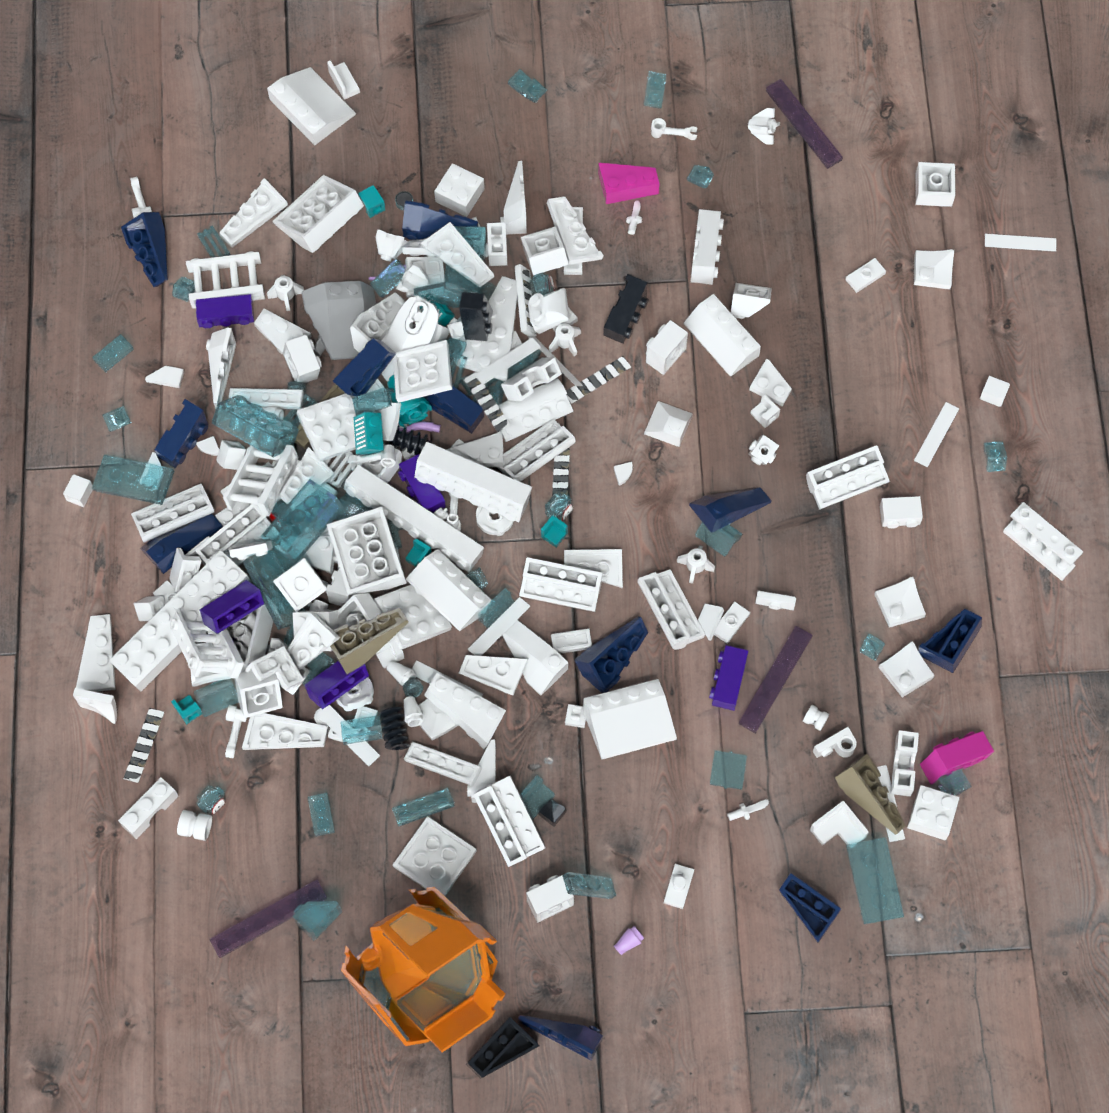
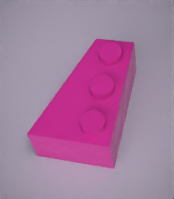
M598 163V175L606 204L659 194L660 183L656 168Z
M973 731L966 734L963 739L957 737L949 741L947 745L941 743L935 746L933 752L920 763V766L930 785H932L941 776L946 775L949 777L956 770L966 769L987 759L994 750L983 731L976 734Z

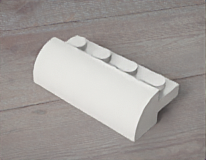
M558 378L534 388V393L522 401L507 400L498 404L511 425L501 431L505 442L543 426L552 419L556 420L573 412L566 395L567 392Z
M552 419L503 454L504 467L497 468L505 476L521 482L576 442L575 437L564 426L561 427Z
M877 445L807 472V484L810 493L814 495L819 510L890 482Z
M199 484L131 513L145 543L212 514L214 509L202 484Z
M251 504L195 549V553L197 556H200L201 562L205 566L221 550L239 566L248 558L238 560L237 557L231 558L229 550L241 544L270 541L279 532L268 521L267 516L262 515L259 507L256 504Z
M527 557L519 596L595 612L603 573Z
M670 569L659 574L654 572L638 579V584L674 650L682 649L687 644L704 638L705 633Z
M511 776L492 783L473 794L508 867L546 848Z

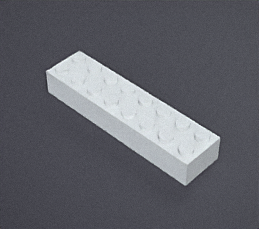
M220 550L109 661L138 690L142 691L182 652L173 631L170 629V621L173 619L175 612L180 611L184 621L203 622L199 609L247 580L250 583L252 581ZM189 629L191 634H200L203 631Z

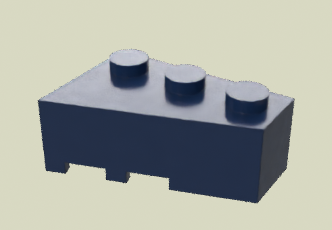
M373 338L366 343L361 352L340 372L333 382L347 395L363 398L396 353L381 340Z
M453 385L452 390L424 396L431 404L433 411L471 434L484 418V410L480 404L472 401Z
M186 399L182 402L185 406L179 416L175 414L173 417L175 423L170 431L166 429L154 449L157 458L174 468L184 462L188 451L196 446L198 438L204 435L208 429V422L203 409Z
M964 609L950 620L943 629L934 633L932 638L919 646L921 657L954 673L980 631L982 617Z
M791 873L779 889V892L815 941L819 943L840 913L841 908Z

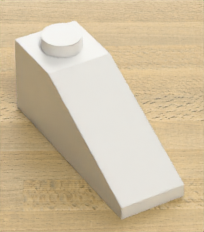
M495 739L490 741L478 764L482 770L474 786H467L468 797H471L472 803H477L473 796L475 792L496 782Z

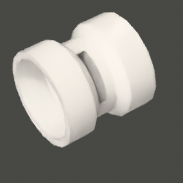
M811 705L803 722L812 724L815 729L821 731L829 717V713L821 712L818 710V707Z

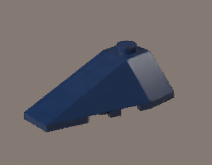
M405 201L402 226L403 237L409 240L425 239L449 222L461 235L476 234L479 231L478 221L460 215L450 216L442 209H439V212L429 209V205L424 203Z
M143 212L123 225L121 229L129 249H133L136 254V260L142 263L143 271L153 287H158L168 280L165 228L160 212Z
M759 487L703 496L691 502L689 506L709 531L713 533L770 504L772 500Z
M209 514L150 540L140 549L164 574L172 568L177 548H181L184 555H186L206 537H211L223 528V525L212 514Z
M638 616L587 648L575 659L582 676L601 693L608 692L618 683L621 678L619 675L623 668L629 665L631 655L639 649L648 634L642 618Z
M522 1015L518 1018L519 1023L591 1061L603 1039V1035L600 1034L601 1031L594 1026L588 1028L583 1025Z

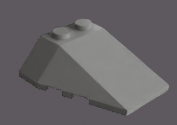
M362 281L325 282L303 290L304 310L309 314L315 330L317 329L331 360L354 359L359 352L354 349L350 327L359 314L376 305L373 287Z

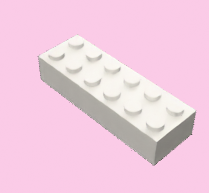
M426 442L417 459L414 478H417L420 482L431 484L440 491L445 490L452 493L457 498L466 499L475 506L487 508L491 513L501 514L510 521H520L528 505L532 490L531 486L429 442Z

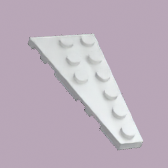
M504 276L501 277L488 301L493 310L491 319L492 333L488 334L487 341L467 340L456 360L457 366L479 372L512 350L514 321L518 302L516 280ZM508 369L494 378L507 381Z

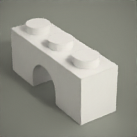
M540 358L502 383L501 386L509 401H522L534 393L533 387L542 383H549L562 373L555 358Z
M898 731L895 742L891 794L911 796L914 791V762L918 748L919 733Z
M160 778L118 821L124 829L137 839L150 826L149 822L153 815L160 809L166 810L176 800L178 794L164 779Z

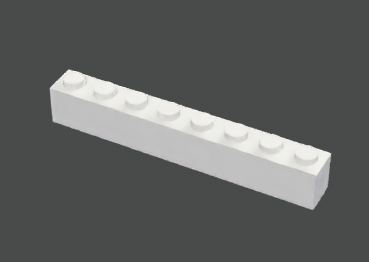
M358 465L345 480L344 490H346L347 494L358 498L367 507L373 509L382 507L386 518L391 520L395 526L408 531L413 538L420 539L430 546L431 549H439L460 569L470 572L481 558L484 550L483 546L362 466Z

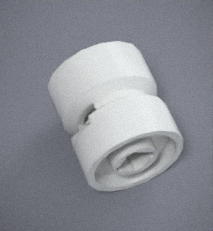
M183 810L179 818L177 834L185 837H190L193 834L194 839L206 841L211 830L212 816L202 813L196 816V813L193 811Z

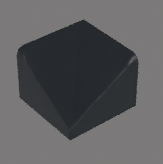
M551 799L541 808L539 816L555 827L565 815L567 809Z

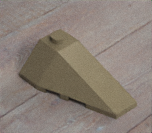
M398 608L379 614L375 619L369 621L365 619L359 620V624L353 626L343 625L334 630L340 638L330 647L346 674H349L372 658L409 621L401 609Z
M865 754L841 771L835 779L838 786L847 796L896 835L905 827L904 821L896 805L888 799L887 793H889L887 786H882L878 778L881 776L878 768L869 755Z

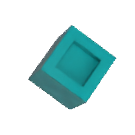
M374 185L358 193L365 205L369 218L386 210L384 200Z
M553 515L541 529V538L556 548L568 534V525Z
M415 538L413 540V548L405 558L406 562L417 567L426 556L432 553L431 547Z
M190 695L178 703L175 700L171 701L186 725L203 714Z

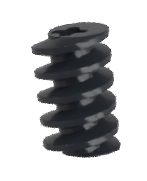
M398 425L394 439L390 441L389 445L393 444L395 449L400 447L401 451L407 449V452L410 454L414 451L415 455H420L426 442L431 443V440H428V434L421 438V432L414 436V430L407 434L406 427L401 432Z
M391 707L379 714L382 719V733L385 734L383 736L384 741H386L384 745L388 750H404L410 747V744L404 743V741L409 739L408 736H402V734L407 732V729L401 728L406 725L405 721H400V719L404 718V714H398V712L403 710L402 707Z

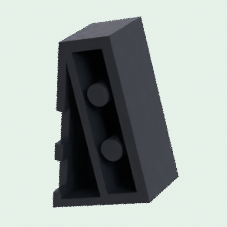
M629 274L625 278L626 286L623 291L620 290L618 294L620 297L616 305L613 306L605 323L603 336L624 344L626 338L630 339L633 332L632 327L634 323H638L641 317L640 311L642 308H646L649 301L647 298L648 282Z
M462 292L459 311L465 340L487 341L488 334L492 333L491 319L493 310L485 294Z
M509 1017L472 1056L466 1065L481 1079L540 1045Z

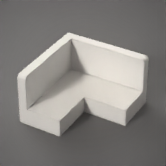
M284 646L251 662L245 669L247 673L253 671L259 682L276 674L285 690L291 687L293 689L298 687L304 680Z
M844 801L815 821L810 828V831L822 846L838 834L850 849L864 840L869 833Z

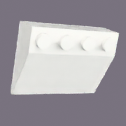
M311 67L282 77L267 88L269 99L314 145L318 144L356 115Z
M323 175L276 217L273 223L302 248L313 253L326 240L331 238L338 229L344 226L351 217L357 214L364 205L354 189Z
M382 507L327 524L348 595L387 590L407 583Z
M265 596L262 597L264 605L227 628L244 662L241 672H245V669L251 662L266 654L277 608ZM206 642L205 647H210L211 642ZM202 655L203 659L221 660L219 655ZM201 668V671L228 674L225 668Z
M659 679L584 698L583 713L601 759L677 739L666 697Z

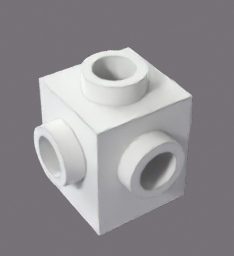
M761 435L757 441L754 440L748 449L751 451L748 455L752 457L751 461L759 466L761 463L763 465H766L768 462L771 464L777 455L775 451L779 445L766 436Z

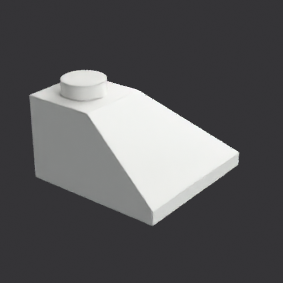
M735 283L731 314L739 319L749 318L770 303L772 288Z
M658 401L644 434L680 447L693 414Z

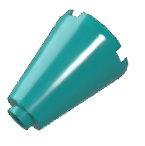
M392 375L387 382L392 403H398L395 392V377ZM424 397L399 402L401 407L398 424L401 427H405L404 424L411 425L423 421L428 416L427 412L429 410L432 411L431 404Z

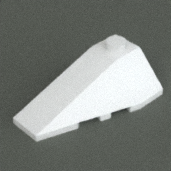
M225 328L212 333L211 339H208L206 345L209 354L213 403L217 411H220L236 348L232 328Z
M518 620L502 634L514 658L528 659L523 675L526 682L540 696L568 670V661Z

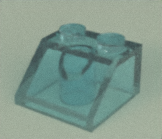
M337 901L306 902L304 905L300 904L294 910L292 917L297 926L315 941L342 913V910Z

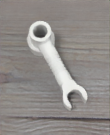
M656 118L652 121L651 135L654 138H659L662 134L684 136L690 140L697 138V135L690 133L697 132V127L691 126L685 129L666 127V122L661 118Z
M130 178L138 203V207L132 208L133 217L135 218L143 212H152L151 207H146L138 178Z
M385 445L383 452L365 456L351 455L348 457V463H351V468L355 469L358 465L362 466L364 463L380 460V464L383 467L391 468L396 464L395 448L392 445Z
M449 493L451 496L450 514L447 516L446 523L461 531V523L457 515L458 498Z
M229 705L226 720L232 721L233 726L225 755L226 757L234 758L241 722H246L247 718H244L242 710L237 709V706Z

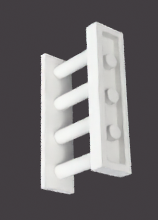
M250 251L245 254L206 259L195 258L186 261L188 272H193L195 292L189 294L192 308H196V299L251 294L253 301L265 299L263 285L257 284L255 264H261L259 252ZM248 265L250 285L239 287L237 267ZM230 268L231 288L221 289L219 269ZM212 270L213 290L203 292L201 271Z
M253 440L250 447L247 448L246 454L228 489L224 492L223 499L228 509L232 510L236 501L256 504L262 515L270 516L299 458L294 446L286 445L282 453L262 451L257 440ZM259 458L278 461L274 468L255 465ZM251 472L271 475L267 482L248 480ZM244 487L263 490L259 497L241 494Z
M1023 502L1011 514L1010 517L1013 520L1003 532L1063 581L1075 568L1076 565L1073 563L1082 555L1083 551Z
M176 611L173 619L170 621V629L173 631L194 677H198L202 667L225 668L230 678H238L244 662L227 628L216 634L205 626L203 622L184 621L180 611ZM189 629L206 630L209 634H191ZM195 642H212L215 647L196 646ZM201 654L219 655L221 660L203 659Z

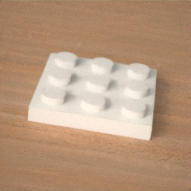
M447 340L396 352L393 362L395 392L398 403L452 390L450 354Z
M343 394L297 410L296 414L319 462L356 449L353 417L359 415L350 395Z
M412 585L374 599L382 613L400 608L409 621L394 636L401 650L450 631L452 628L450 622Z
M427 816L396 859L393 867L425 889L427 887H436L446 896L477 852V849Z

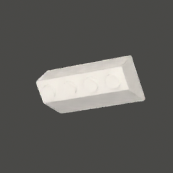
M714 294L701 302L684 322L688 330L730 377L759 357L761 346Z
M439 549L426 556L406 578L459 631L483 616L492 601Z

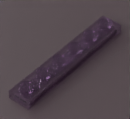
M782 79L766 87V92L827 169L842 161L843 156Z
M795 626L739 721V725L755 734L757 733L812 639V634Z
M315 880L209 940L218 957L222 958L327 899V896L318 880Z

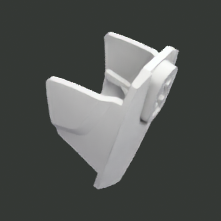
M420 296L409 297L396 315L385 344L396 353L444 341L450 332L448 328L438 324L439 312L434 304ZM420 306H423V312H421ZM393 359L381 373L387 382L394 375Z

